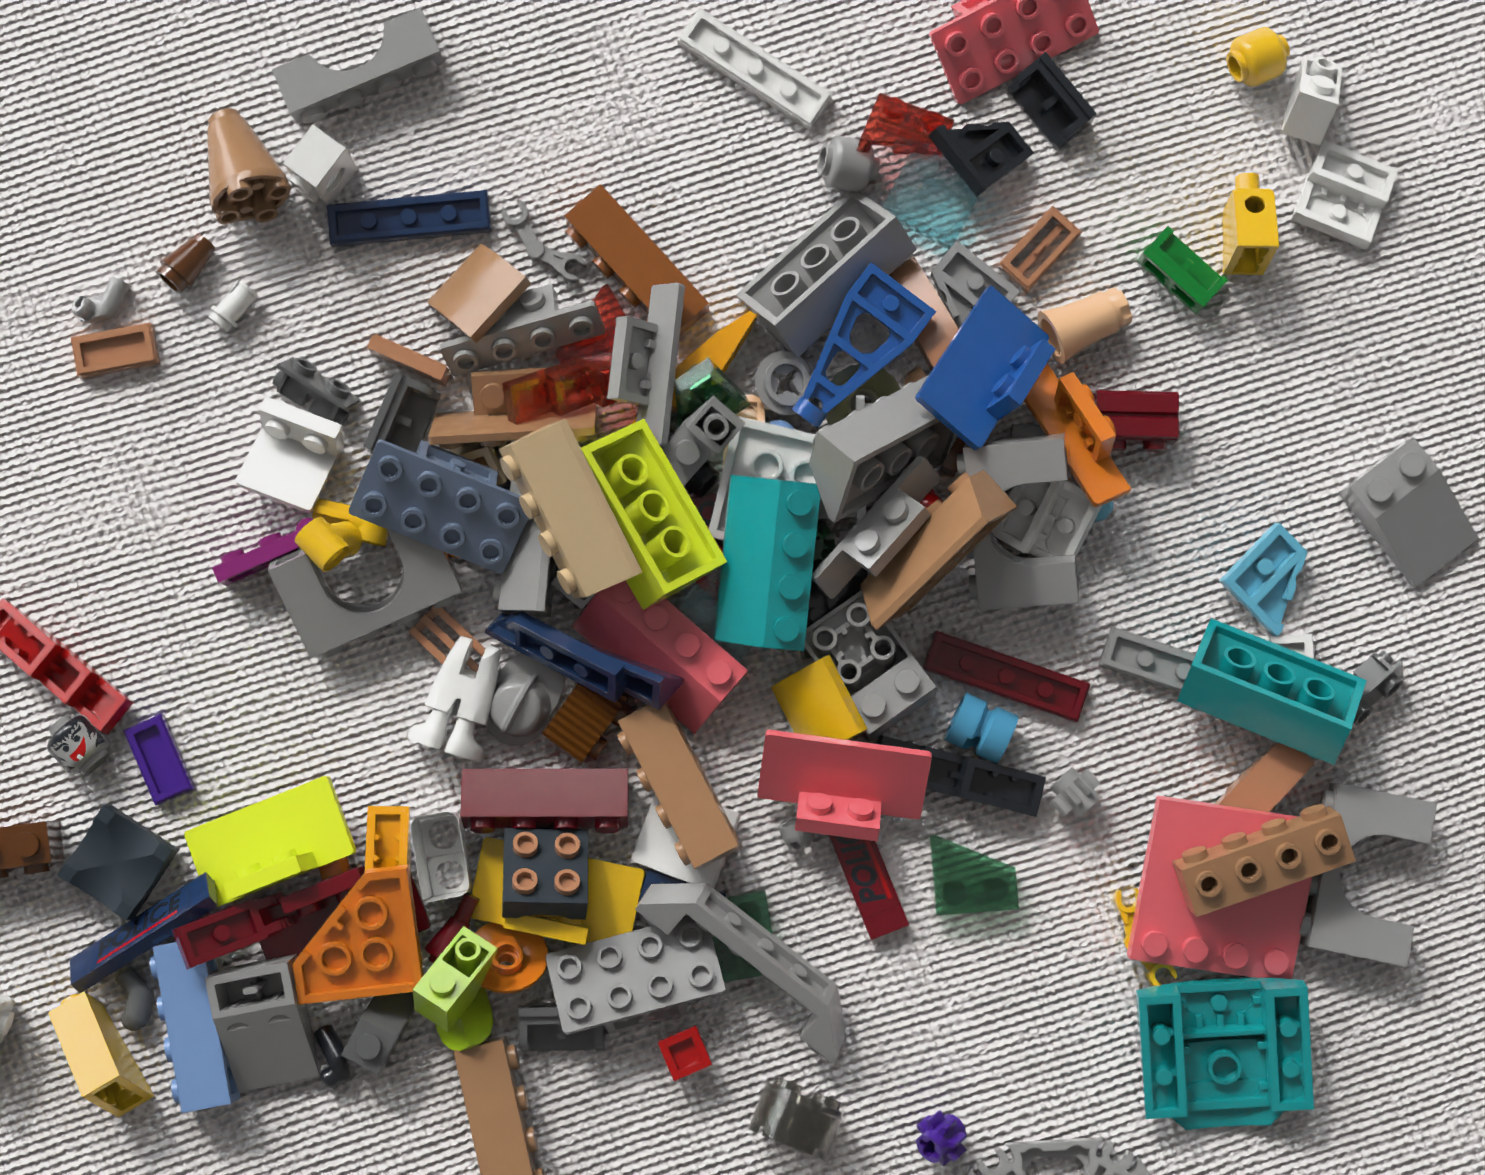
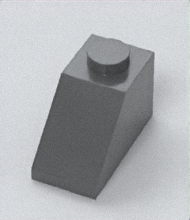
M413 992L374 996L360 1017L341 1056L376 1074L385 1070L415 1012Z

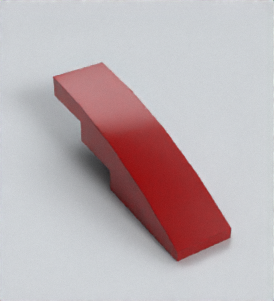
M5 598L0 600V651L30 677L40 681L63 703L73 707L81 715H85L90 723L100 732L108 735L134 702Z

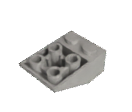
M862 590L806 628L805 649L814 662L830 655L868 728L862 732L869 742H872L936 696V686L890 623L878 630L871 625Z
M297 954L216 969L205 977L213 1022L239 1092L316 1078L321 1075L307 1004L298 1005L293 963L297 958Z

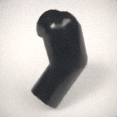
M331 1024L322 1026L314 1032V1037L329 1067L324 1068L320 1076L327 1088L335 1089L340 1084L345 1085L351 1073L347 1058L341 1056L344 1046Z

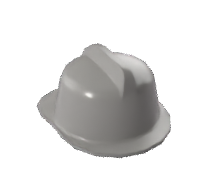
M522 653L511 658L497 677L487 725H485L490 735L499 742L511 746L525 745L536 739L545 728L560 700L563 690L562 674Z

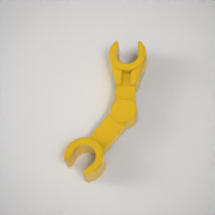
M1133 888L1135 902L1130 907H1125L1122 904L1121 890L1117 889L1114 894V903L1124 925L1125 937L1123 944L1127 950L1139 891L1137 888ZM1140 961L1148 970V980L1153 986L1161 985L1155 978L1156 971L1160 968H1166L1173 978H1177L1176 970L1172 965Z

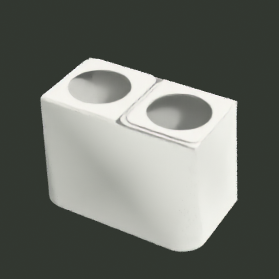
M445 811L416 817L411 822L410 832L422 900L430 898L424 903L458 897L472 891L473 882L460 812ZM439 820L450 821L457 829V840L447 849L436 848L429 840L430 827ZM448 860L458 862L464 870L462 884L451 890L441 887L436 880L438 866Z

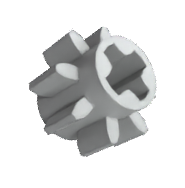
M1071 767L1050 787L1057 795L1050 803L1062 816L1072 811L1079 818L1101 798L1094 790L1101 782L1088 768L1079 774Z

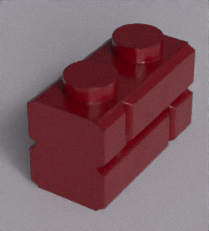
M1096 390L1093 394L1095 405L1101 414L1108 416L1114 424L1116 437L1112 451H1125L1126 444H1142V451L1165 452L1167 451V445H1173L1178 441V392Z

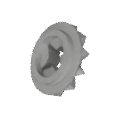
M789 351L774 352L758 363L759 366L756 374L752 378L755 381V396L761 399L764 409L772 410L778 413V416L795 415L797 413L792 408L799 398L803 397L813 370L801 356L796 357ZM792 373L788 382L791 392L786 390L777 395L779 382L775 378L780 379Z

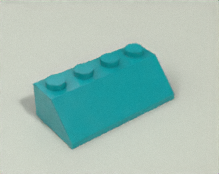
M730 475L722 550L727 563L722 565L720 569L713 640L763 648L804 651L820 493L817 484Z
M1210 618L1177 701L1190 706L1194 710L1205 712L1236 727H1242L1273 742L1284 744L1315 759H1321L1335 765L1352 729L1367 680Z

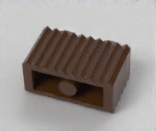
M577 683L566 701L544 729L542 735L581 763H584L588 757L595 761L608 743V740L603 737L612 724L619 727L618 721L628 716L633 707L627 704L631 696L624 692L616 702H613Z

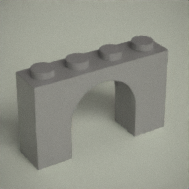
M1065 433L986 440L978 450H973L965 443L963 453L957 454L958 476L960 477L965 472L972 476L985 470L1004 492L1021 484L1067 480L1068 464ZM991 532L966 556L967 559H974L975 575H969V591L971 599H978L979 611L1079 602L1076 555L1041 558L1020 557L1004 549L995 538L993 532Z
M387 529L401 558L403 574L398 586L388 597L367 605L352 604L337 597L326 585L319 568L301 549L271 561L268 572L310 659L320 654L322 658H328L341 652L345 648L343 644L356 638H359L360 642L367 641L382 632L381 627L395 621L397 625L408 623L416 619L420 615L419 611L426 607L434 605L435 608H441L454 602L457 599L456 594L462 592V588L448 554Z
M1330 783L1329 790L1325 789L1320 799V804L1325 805V807L1330 806L1341 814L1351 847L1361 839L1372 835H1382L1415 843L1430 844L1437 803L1343 783ZM1341 867L1312 877L1306 912L1299 933L1301 934V945L1407 967L1415 926L1370 917L1355 909L1343 893L1340 883Z

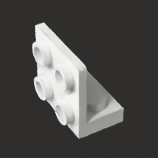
M265 396L259 408L262 428L236 478V485L303 512L311 513L344 447L342 425Z

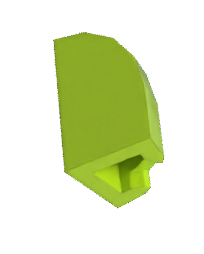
M483 987L479 988L473 1002L449 1032L435 1024L442 1042L450 1050L466 1051L480 1045L490 1035L494 1022L486 989Z

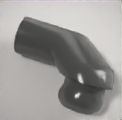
M130 966L115 978V981L128 995L125 1012L121 1016L122 1025L127 1030L136 1031L146 1026L151 1019L154 994L138 973Z

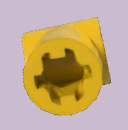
M317 517L299 531L294 542L322 572H327L336 567L344 558L357 554L362 545V537L357 526L351 522L343 521L329 524L323 517Z

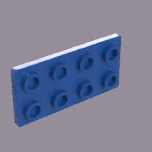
M989 286L984 290L916 394L915 399L973 450H978L983 446L998 420L1021 406L1054 353L1055 348L1048 342L1049 335L998 290L993 286Z

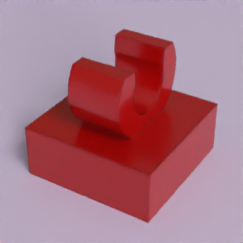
M693 1025L657 1042L674 1081L712 1065L711 1058L697 1025Z

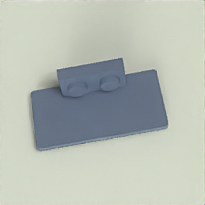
M378 440L349 507V514L499 574L505 571L528 520L519 502L521 495L496 486L497 470L438 446L430 445L421 440L416 453L385 440Z

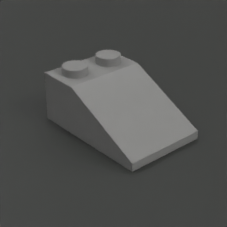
M1414 437L1398 445L1338 492L1413 588L1419 586L1479 539L1440 469Z

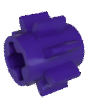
M938 1110L933 1116H926L916 1125L917 1129L922 1133L916 1139L918 1151L929 1162H940L942 1166H945L951 1160L955 1162L967 1151L965 1146L961 1144L967 1137L966 1129L961 1120L952 1114L943 1115L941 1110Z

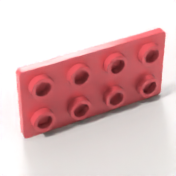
M962 0L951 6L956 19L932 30L929 36L956 102L964 104L1016 77L1044 52L1052 58L1099 33V28L1088 0Z
M767 730L757 796L761 799L798 803L795 831L878 842L881 815L916 820L921 818L932 753L918 749Z

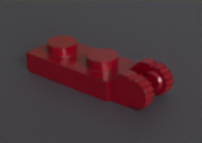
M283 891L257 901L254 899L248 900L173 929L172 932L186 969L269 938V934L294 925L295 922L291 915L275 919L273 923L264 926L259 913L261 909L280 905L279 898L285 896Z

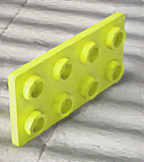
M322 776L187 830L184 833L198 876L207 872L215 881L217 907L356 853L352 835L330 776Z

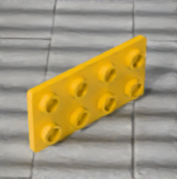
M491 837L483 839L472 895L480 900L471 917L472 919L504 925L503 928L582 945L633 931L637 912L635 908L638 904L645 873L643 869L588 858V907L586 920H575L556 915L502 918L504 840Z

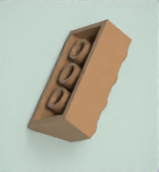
M985 470L972 476L965 472L948 487L952 494L943 503L937 500L927 508L931 516L877 577L870 574L860 584L871 625L876 630L908 613L1017 508L1016 504Z

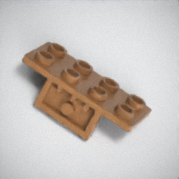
M553 367L476 371L471 373L474 411L436 413L428 439L430 445L439 444L440 448L457 449L463 447L464 443L481 442V445L485 447H495L505 444L506 440H518L541 427L566 418L577 442L586 440L588 436L595 435L597 405L556 406Z

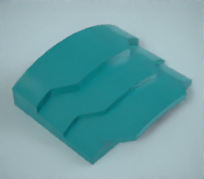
M1257 977L1217 978L1169 983L1136 990L1146 1119L1172 1118L1185 1130L1244 1125L1270 1126L1284 1111L1314 1109L1308 987L1304 980Z

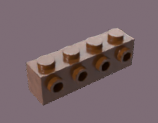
M60 820L0 827V878L9 877L8 869L24 867V875L50 871L49 863L64 861Z

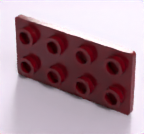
M365 865L279 898L280 905L259 910L264 926L273 923V920L283 916L292 915L295 922L294 925L268 935L269 938L259 941L266 960L297 954L298 957L364 874ZM411 873L419 933L430 928L431 922Z

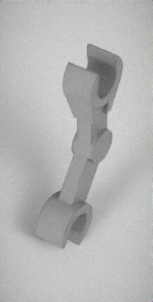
M516 200L523 211L522 216L516 220L509 218L505 208L502 207L501 214L504 222L509 227L517 230L531 259L540 260L550 265L568 282H579V278L569 274L566 271V267L571 262H576L586 268V262L580 255L554 251L538 241L528 223L529 212L523 201Z

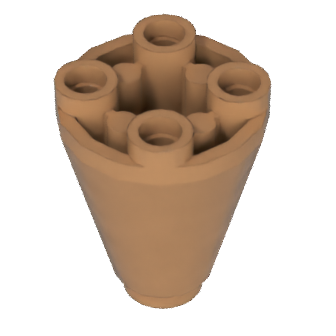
M226 108L216 111L208 119L207 142L209 200L217 221L220 224L226 225L236 221L255 219L260 223L273 220L279 214L277 208L282 206L290 195L291 186L286 175L246 119L236 109Z

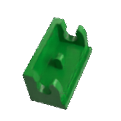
M1167 226L1137 259V262L1194 314H1197L1228 279L1223 274L1220 276L1173 234L1174 230L1171 227Z

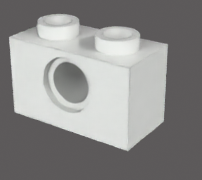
M313 124L283 163L291 174L288 180L296 186L295 190L313 204L318 200H321L326 205L332 204L358 169L346 148Z

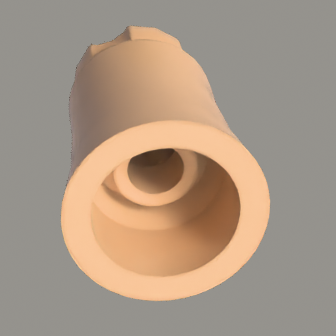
M1116 287L1105 292L1099 291L1084 299L1038 313V325L1049 335L1048 342L1055 348L1052 356L1060 364H1063L1099 340L1117 333L1119 328L1125 327L1132 322L1129 303L1122 291H1118Z

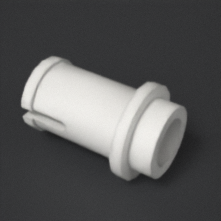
M238 279L218 306H211L210 309L213 312L208 318L225 332H228L232 327L236 329L238 327L236 321L259 295Z

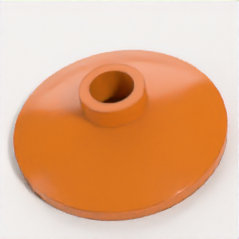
M488 923L478 929L475 934L497 947L498 952L481 987L489 991L507 994L520 992L534 985L542 977L547 967L545 957L548 954V949L543 937L503 928L504 925ZM504 961H509L512 963V965L504 966L500 963Z

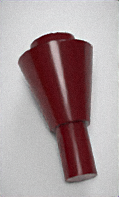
M470 893L463 895L454 916H451L424 947L430 954L428 958L430 962L434 963L463 926L469 929V921L478 905L479 898Z

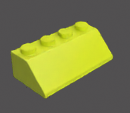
M645 419L581 447L642 570V573L627 579L626 582L643 610L674 595L727 563L726 558Z

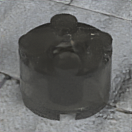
M775 1077L773 1084L766 1082L748 1130L758 1133L760 1126H763L765 1128L762 1136L812 1156L816 1148L818 1151L815 1157L826 1161L844 1113L839 1111L842 1103L819 1093H813L810 1099L800 1094L803 1086L781 1077Z

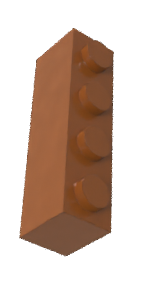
M601 184L564 215L566 224L569 227L565 230L566 235L580 250L586 246L595 255L592 263L606 279L612 275L623 286L619 293L632 308L635 309L640 305L648 314L653 285L683 284L685 292L680 337L710 311L709 302Z

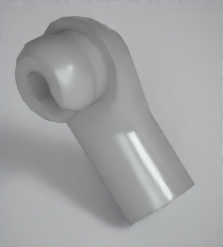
M112 276L102 296L92 298L77 297L72 303V312L80 321L85 323H95L110 319L116 315L131 286Z

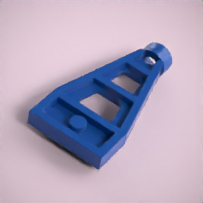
M870 262L846 294L804 395L799 398L792 410L818 429L827 417V413L908 349L935 315L936 311ZM863 313L873 316L886 326L890 333L888 340L883 345L868 354L861 353L855 349L849 339L856 318ZM839 351H844L860 365L859 370L842 386H836L826 377V371ZM809 399H820L822 402V409L820 410L811 402H809Z

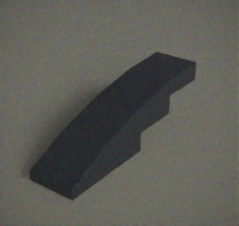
M882 735L879 736L877 744L925 750L932 753L926 790L1037 817L1046 777Z

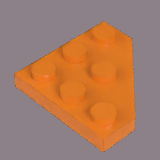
M409 864L367 869L293 963L298 1005L413 992L412 989L424 976Z

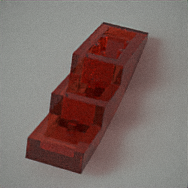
M613 351L580 358L503 382L502 386L508 421L518 425L549 412L562 416L593 403L606 407L619 402L607 399Z

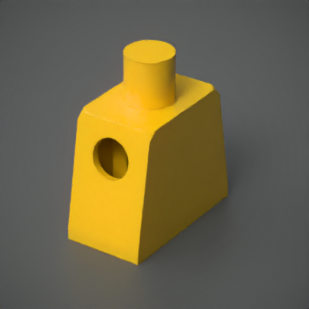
M1242 173L1235 177V189L1232 190L1223 209V275H1263L1279 247L1275 193L1271 189H1260L1258 174Z

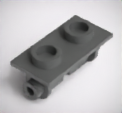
M292 357L276 366V368L281 370L276 374L272 382L277 387V392L299 406L305 404L309 395L312 396L314 400L308 410L312 414L343 426L349 417V413L345 410L356 405L361 400L351 393L350 387L336 379H328L318 373L317 367L308 360Z
M1384 650L1379 654L1374 652L1353 671V675L1367 680L1354 719L1355 725L1362 723L1373 710L1372 705L1382 696L1385 698L1390 697L1403 683V663L1399 660L1392 667L1391 665L1394 663V660Z

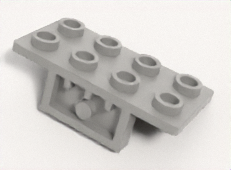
M690 916L682 918L668 935L658 927L651 926L593 941L586 945H578L551 952L545 957L562 1030L566 1035L605 1025L608 1034L684 1015L688 1013L686 1003L720 995L726 991L712 935L710 932L701 929Z

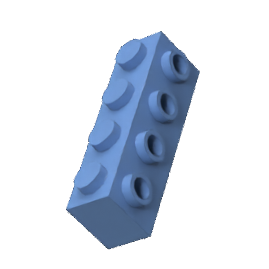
M177 942L154 946V955L150 956V970L154 980L159 981L161 996L157 998V1010L161 1021H166L168 1037L164 1040V1051L167 1061L173 1062L175 1079H172L171 1082L174 1102L176 1104L180 1103L181 1113L231 1104L241 1099L213 1022L205 977L218 969L216 959L186 969Z

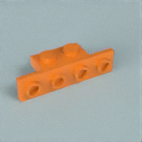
M1047 363L1024 399L1025 404L1046 435L1065 433L1068 469L1094 507L1102 506L1130 493L1131 487L1110 457L1116 437L1113 422L1108 416L1101 414L1095 405L1092 391L1086 384H1081L1074 372L1058 380Z

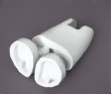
M460 636L446 657L425 701V705L433 708L429 718L424 723L412 726L407 738L435 749H442L450 715H456L458 719L444 751L468 760L481 762L484 751L482 746L474 739V729L476 723L487 725L496 687L500 649L488 644L480 659L478 671L475 672L465 668L470 658L473 639Z

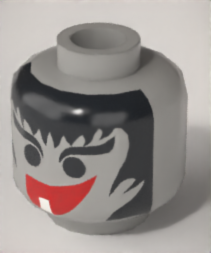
M68 714L64 715L49 729L52 737L48 741L47 750L65 771L71 775L82 773L84 776L89 775L102 765L110 755L107 752L110 744L109 738L105 733L100 732L93 726L85 715H79L71 718Z

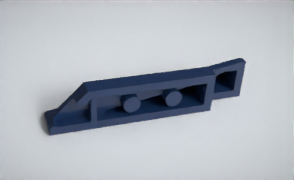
M523 611L512 615L501 613L485 629V634L613 702H616L625 692L660 710L684 682V679L677 675L572 638Z

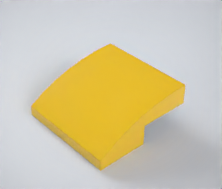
M830 655L817 660L771 686L794 733L847 740L868 729Z

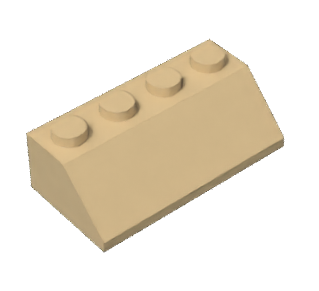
M566 418L541 427L499 449L503 457L500 459L502 470L510 481H515L522 495L519 497L520 505L529 519L534 518L541 532L538 535L539 543L549 557L553 556L560 570L557 572L558 581L567 594H572L574 599L588 597L642 573Z

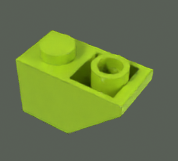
M463 926L412 989L414 1010L446 1032H449L473 1002L498 952V948Z

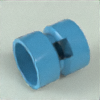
M966 692L954 713L944 741L964 750L972 746L975 748L977 756L998 764L1014 733L1019 716L1000 707L989 710L987 701Z

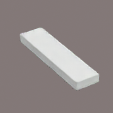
M700 7L677 39L678 45L808 130L812 129L833 97L832 93Z

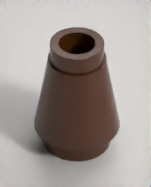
M197 233L193 238L160 261L161 267L156 273L170 288L181 294L186 288H192L210 259L211 254L216 249L207 238Z

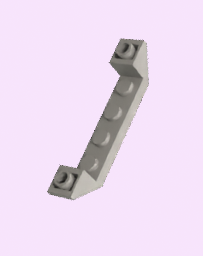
M712 396L687 417L668 438L667 446L661 447L683 486L714 452L719 455L745 425L742 419L715 396ZM557 573L550 581L555 588L581 609L595 595L574 599L572 594H567L561 587Z
M708 883L651 884L635 908L649 924L658 927L668 935L686 914L690 916L701 929L710 932L726 944L733 954L744 958L758 969L765 979L776 983L790 994L800 1006L812 1011L799 1038L806 1042L812 1051L821 1054L831 1063L834 1062L846 1037L839 990L836 983Z

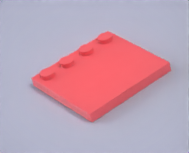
M1157 795L1128 944L1127 956L1129 959L1253 978L1292 979L1301 936L1299 933L1303 917L1305 916L1312 877L1196 917L1187 908L1172 861L1182 858V853L1190 848L1205 846L1208 849L1222 844L1221 839L1230 834L1245 832L1248 835L1262 830L1261 825L1267 821L1284 818L1288 821L1298 816Z

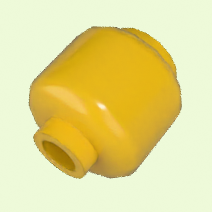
M1268 27L1258 28L1233 40L1230 52L1226 55L1227 67L1235 81L1242 82L1249 87L1259 86L1284 73L1287 67V57L1290 55V48L1284 36L1277 35Z

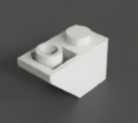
M1304 55L1284 113L1283 134L1320 146L1339 105L1342 67L1337 66L1332 60L1325 57L1312 58Z

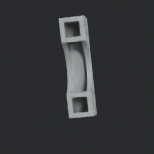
M420 7L384 22L381 46L375 56L363 66L345 71L333 70L321 65L310 54H307L271 70L289 113L297 124L301 122L310 124L323 119L329 110L339 106L341 108H350L361 103L364 99L363 96L377 90L379 93L389 92L397 88L401 84V80L413 75L416 77L430 75L438 69L437 65L444 63V60Z

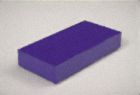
M159 714L123 730L155 805L163 804L196 789L164 714Z

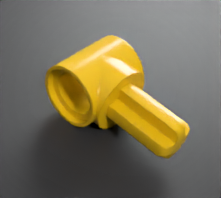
M318 499L312 511L313 519L323 517L329 524L343 521L351 522L361 532L363 543L386 547L389 535L386 528L349 514L350 505Z

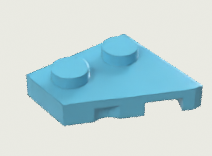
M1274 523L1229 569L1219 582L1272 636H1278L1284 626L1281 624L1287 603L1292 601L1297 586V574L1303 568L1308 551L1280 523Z

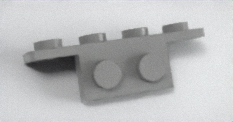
M679 283L652 286L648 321L629 316L616 318L607 399L638 406L636 422L645 419L661 447H666L668 443L684 306L685 286Z
M553 284L524 291L477 344L468 336L441 343L440 352L451 374L459 376L603 335L606 330L595 301L589 300L559 309L557 293Z
M921 455L917 456L903 470L899 478L876 500L873 507L855 527L849 530L846 537L812 573L813 582L827 597L834 599L861 568L877 577L931 516L920 502L938 483L940 476L926 458Z

